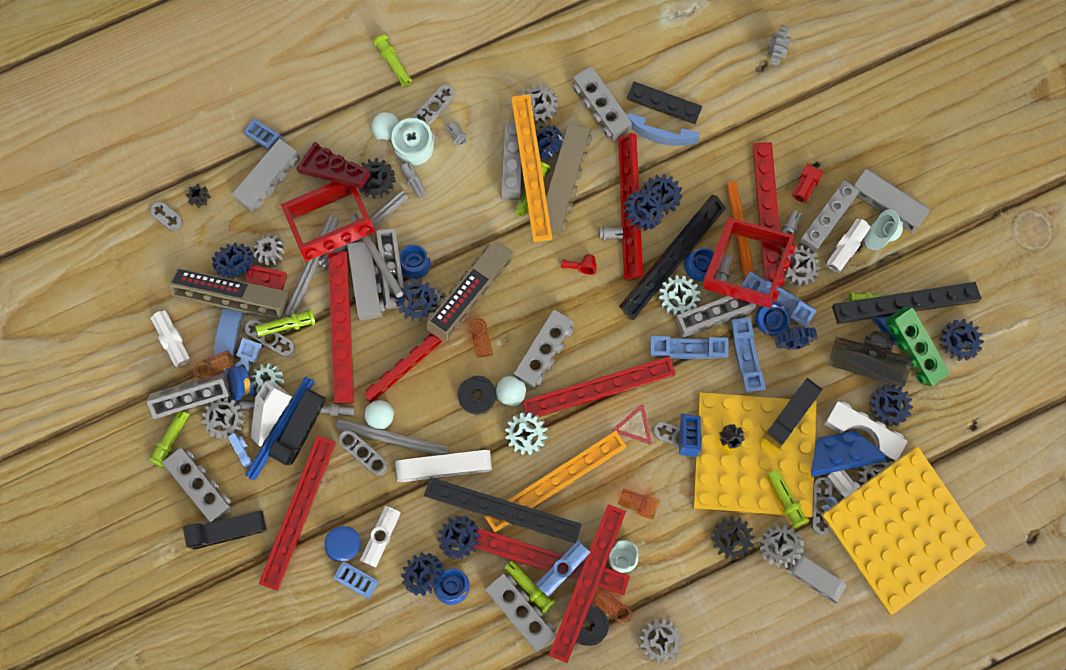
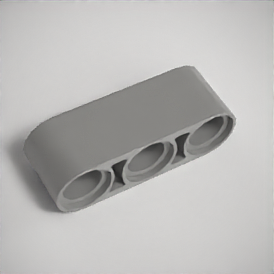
M344 431L341 433L339 442L342 447L376 476H382L387 472L388 465L386 461L354 432ZM347 437L354 438L351 445H345L344 442ZM362 449H367L368 455L360 458L359 452ZM376 462H382L383 467L380 470L373 469V465Z
M801 555L800 560L795 558V564H790L787 572L825 598L837 603L847 585L805 556Z

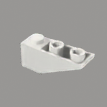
M265 381L255 397L250 437L259 446H262L263 442L268 438L270 431L278 422L280 415L292 398L284 389Z

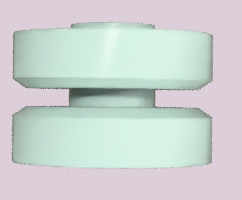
M407 118L400 121L394 127L391 141L395 154L401 162L407 164L411 162L412 165H420L431 157L434 151V141L430 127L424 121L417 118Z

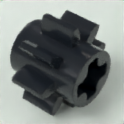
M197 184L194 187H189L190 191L186 194V197L190 199L188 203L191 206L196 204L197 208H200L202 205L207 206V199L211 198V196L207 193L208 189L206 186L201 188Z
M735 424L727 425L723 428L722 432H719L722 445H728L729 449L737 448L742 444V441H745L742 428H737Z

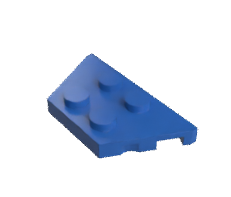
M857 431L817 438L811 467V477L885 462L886 455Z

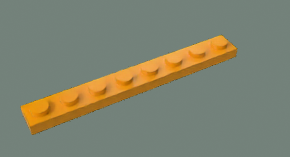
M530 94L514 96L511 98L533 242L552 240Z
M614 431L508 501L533 509L624 450L627 446L617 431ZM484 516L495 533L510 524Z

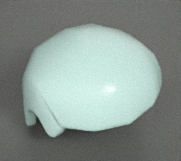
M379 113L372 121L371 133L378 140H390L394 127L399 123L398 118L391 113Z
M503 377L497 384V399L505 405L517 406L525 397V384L516 377Z
M375 400L367 406L365 420L370 427L385 429L393 421L394 408L385 400Z
M628 540L616 542L608 558L613 570L625 573L632 571L636 567L639 560L638 548L633 542Z

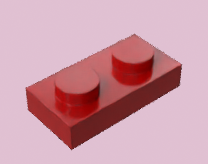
M251 265L252 269H248L245 279L246 283L283 291L287 278L286 272Z

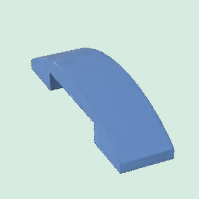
M630 113L627 115L632 122V130L653 142L670 146H687L698 142L700 135L698 132L682 128L681 133L676 134L645 125V117Z
M750 271L741 287L769 294L772 282ZM778 287L777 291H780L777 303H780L788 310L792 319L807 327L817 310L783 288Z
M223 308L214 347L213 375L225 372V375L228 376L230 368L234 366V352L244 312Z
M750 317L732 319L733 341L746 393L764 391L766 387L762 371H760L751 319Z
M651 336V356L664 358L670 356V358L675 359L727 358L729 338L681 339L670 338V336Z

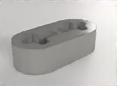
M156 202L152 205L151 214L167 229L176 232L183 227L181 217L166 204ZM157 209H162L165 215L157 213ZM171 218L174 221L176 220L177 224H171V222L168 219Z

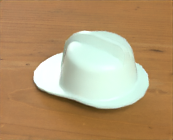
M888 209L882 212L870 227L864 239L868 249L879 250L888 242L895 241L901 236L903 222L895 210Z

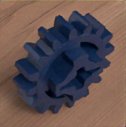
M549 124L545 128L540 126L539 130L535 129L540 160L543 158L544 161L547 159V156L553 157V152H558L557 148L562 146L561 141H563L559 129L554 125L551 127Z
M657 174L655 180L650 177L649 184H644L645 193L650 190L652 196L657 194L656 200L659 201L661 200L660 193L663 189L664 197L659 205L664 207L663 211L668 215L669 209L674 212L676 209L675 205H680L679 200L683 196V194H680L682 187H677L678 181L672 182V176L666 179V174H663L662 178H659Z
M641 189L639 192L636 190L627 197L628 201L624 203L627 208L623 211L628 213L626 220H632L631 226L636 224L638 230L643 227V230L646 231L649 228H655L661 223L660 219L664 215L660 212L664 210V207L659 205L662 203L661 200H656L657 194L652 196L650 190L645 193V190Z
M234 243L233 246L227 244V248L220 247V252H215L216 257H212L214 270H216L218 275L222 274L223 278L227 275L230 278L233 275L240 277V273L246 274V269H252L251 264H254L252 250H250L249 246L245 247L243 243L237 246V243Z
M412 279L410 285L405 282V288L400 287L403 295L399 298L396 297L399 300L396 301V306L400 307L398 309L399 313L405 312V319L411 316V321H414L415 317L422 321V316L428 318L429 312H435L433 307H437V302L434 301L437 299V294H433L435 292L434 287L429 289L428 282L423 285L421 279L418 283H415L414 279ZM426 294H428V296H429V299H430V302H429V303H428V301L425 299ZM404 298L409 302L407 307L404 304ZM418 298H420V302L416 301L415 303H413V299L417 300Z
M956 319L953 321V324L949 322L946 325L947 328L941 331L944 335L940 337V340L944 341V343L940 346L946 347L947 350L944 353L950 352L951 359L957 356L958 361H961L963 357L968 361L971 357L974 358L978 355L977 352L982 350L979 345L983 344L984 340L979 338L983 333L977 332L979 326L972 327V321L966 324L965 319H962L960 323ZM962 349H969V351L961 352Z
M793 326L782 331L783 334L775 336L774 339L778 348L799 350L809 346V342L817 340L818 336L814 327Z
M887 384L883 385L882 389L877 388L876 393L871 395L874 400L869 402V405L873 406L869 411L876 414L873 418L877 419L879 417L881 423L887 422V427L891 426L892 422L895 426L899 425V421L904 423L906 421L905 417L911 415L908 410L913 409V406L909 405L912 398L906 397L909 392H901L902 386L895 389V384H892L890 388H888ZM892 402L894 406L891 408L888 407V404Z
M455 516V521L449 518L448 525L442 524L444 530L438 531L442 534V537L437 538L439 542H442L439 548L444 550L443 553L445 555H450L452 559L457 557L463 560V555L469 558L470 551L476 552L474 546L480 545L476 541L477 538L481 537L479 533H476L479 527L474 525L475 522L473 520H469L465 516L462 519L459 516ZM452 547H458L460 550H453Z
M422 552L419 558L414 555L413 561H407L409 566L403 567L406 573L401 574V577L404 579L402 584L415 596H418L419 593L425 596L426 591L431 594L433 587L438 589L437 583L443 582L440 575L445 574L441 569L444 566L436 556H433L431 553L425 555Z

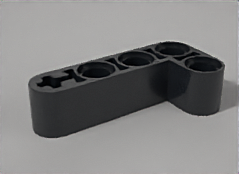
M806 378L763 438L779 449L823 389L809 378Z
M311 389L304 393L280 441H276L272 445L268 454L269 457L284 465H292L326 402V397Z
M256 511L204 525L194 523L183 527L186 547L189 549H200L267 531L263 511Z

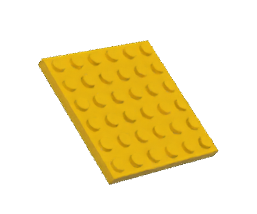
M700 392L698 416H701L702 440L701 452L696 457L693 509L788 516L784 512L785 506L767 476L768 473L779 469L793 498L801 504L800 508L805 518H812L814 476L811 477V467L815 452L816 401L813 402L790 436L778 449L764 439L763 436L791 399ZM735 424L737 428H742L745 441H742L739 447L729 449L728 445H722L719 432H722L725 426Z
M919 447L911 449L821 514L889 615H893L986 546Z

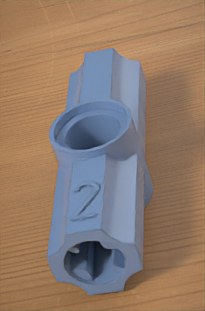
M578 540L536 585L547 596H550L591 552ZM562 562L566 563L569 567L566 574H562L559 571V565Z

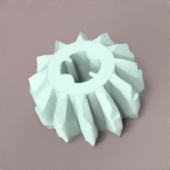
M268 363L266 368L263 364H260L261 370L254 369L257 375L251 376V379L254 381L252 386L256 388L257 393L265 383L264 379H267L268 376L271 380L267 381L275 386L280 387L278 384L284 383V380L281 379L283 373L278 372V366L272 368L271 363Z

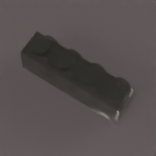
M836 336L828 365L875 380L905 387L913 358Z

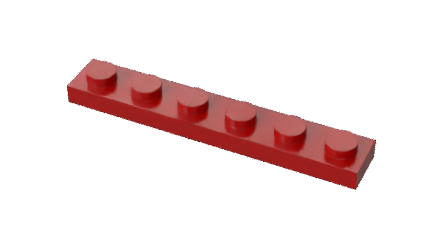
M432 333L429 334L421 346H415L409 352L410 355L407 358L400 359L392 371H386L380 377L381 380L377 384L373 383L365 390L364 396L370 403L378 399L444 341Z

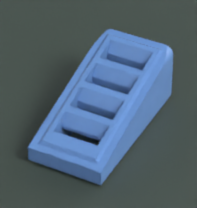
M253 119L243 131L247 137L268 151L279 138L285 142L279 133L256 119Z
M344 561L333 578L370 599L379 581ZM346 569H350L345 579H341ZM353 573H357L352 584L348 583ZM361 576L364 577L359 588L355 587ZM368 580L371 581L367 591H362Z

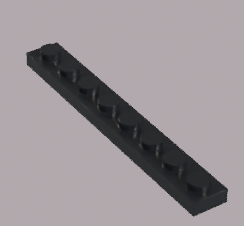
M712 194L619 305V308L629 319L634 320L660 289L663 282L670 277L726 209L717 195Z
M976 282L835 303L832 306V310L837 324L892 316L903 307H913L914 311L918 312L979 302L982 298Z
M432 477L429 479L424 494L426 498L572 543L577 542L582 526L578 522Z

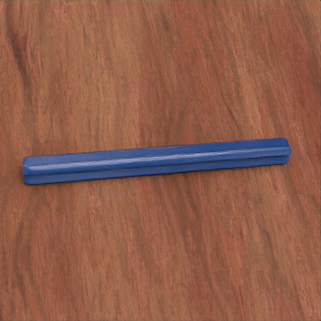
M304 377L246 472V476L249 479L256 480L269 458L268 454L272 445L281 439L304 393L314 385V380Z

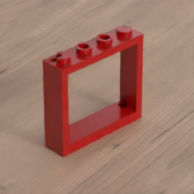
M331 182L280 204L305 262L375 232L372 221L356 187ZM352 194L363 218L303 244L293 219Z
M728 217L704 278V289L771 308L772 303L778 300L780 291H777L778 287L783 286L785 280L784 270L788 271L791 263L789 256L790 254L794 255L796 244H794L795 235ZM733 234L785 248L769 294L716 279Z

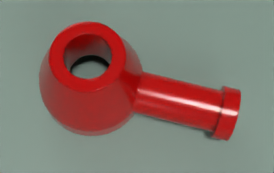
M586 254L580 262L563 259L561 268L577 269L583 274L594 275L597 271L596 257Z

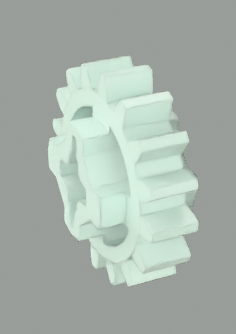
M676 275L675 280L668 278V284L663 282L662 287L664 289L659 291V294L662 295L659 297V301H664L661 307H667L666 313L673 311V316L675 317L677 313L681 314L690 311L691 308H697L695 303L700 302L698 298L700 291H695L698 285H692L693 279L686 281V276L679 279L678 275ZM674 286V290L667 293L668 290ZM678 291L680 296H683L682 300L679 299V296H676ZM690 299H692V301L690 302V304H688L687 306H685V302H686V301H689Z
M522 412L520 413V418L517 415L513 416L514 421L510 420L508 422L511 427L505 429L506 432H509V435L505 438L511 440L508 445H514L515 452L520 449L522 455L526 451H528L529 455L533 454V449L538 452L540 450L539 445H545L543 439L548 438L544 434L548 428L542 427L545 421L539 422V415L533 418L532 412H529L527 416ZM520 422L519 429L517 432H515V428L517 424ZM525 430H526V432H533V433L530 434L529 436L524 435V434L520 435V434L523 433ZM536 435H539L537 442H536L535 444H533V443H534V437H535Z

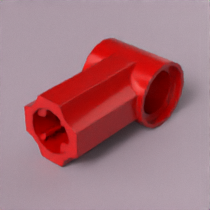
M807 163L792 196L797 201L806 203L824 171Z

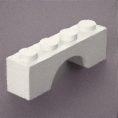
M838 401L823 425L839 434L849 429L864 430L873 438L875 447L886 455V461L890 462L892 460L895 462L900 457L908 442L902 434L896 431L891 432L886 429L887 427L883 423L874 422L869 419L867 414L860 411L856 412L851 409L852 406L848 403Z

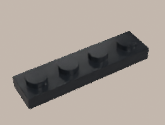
M633 81L627 96V100L695 125L702 110L701 105Z

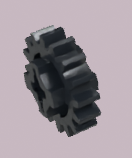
M375 158L374 162L368 159V164L362 162V167L369 171L370 176L362 189H359L360 193L365 191V197L372 194L373 199L376 198V195L383 198L382 193L384 192L388 195V188L393 189L392 183L396 182L395 177H393L395 172L391 170V165H386L385 160L379 163L378 158Z
M733 516L729 518V521L723 518V524H716L718 530H712V533L716 535L711 538V541H716L713 549L719 548L717 554L724 553V559L731 556L732 560H736V555L742 559L744 557L743 552L749 554L750 550L748 547L754 546L750 542V540L755 538V536L750 535L753 528L747 529L748 522L746 521L742 524L740 517L736 521H734ZM733 525L729 531L722 530L726 526ZM740 529L743 530L745 537H742ZM735 532V539L737 540L731 544V538L728 536ZM720 539L724 541L725 548L722 546ZM735 546H743L741 550L733 551Z

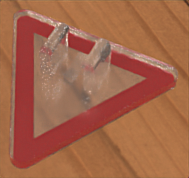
M639 404L612 428V432L617 431L621 436L651 445L653 441L645 404Z

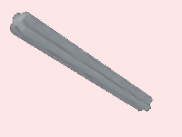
M399 191L370 216L374 228L408 199L405 192ZM359 238V239H357V240H355V241H352V242H350V243H348V244L357 243V242H358L359 240H361L362 238ZM343 245L328 253L347 252L348 245ZM328 253L319 260V264L324 269L329 267Z
M328 216L319 237L334 231L338 223L336 216ZM322 255L307 261L284 311L286 316L290 317L292 313L297 312Z
M341 419L336 424V429L343 432L352 431L359 436L434 455H446L449 452V448L444 445Z

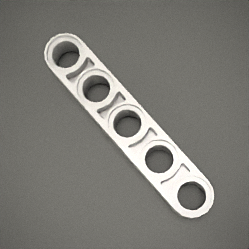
M490 450L395 461L397 482L430 479V477L441 478L492 471Z

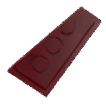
M316 142L312 144L296 168L300 174L362 189L370 176L367 169L352 161H346L343 156L333 154L331 150L326 147H320Z

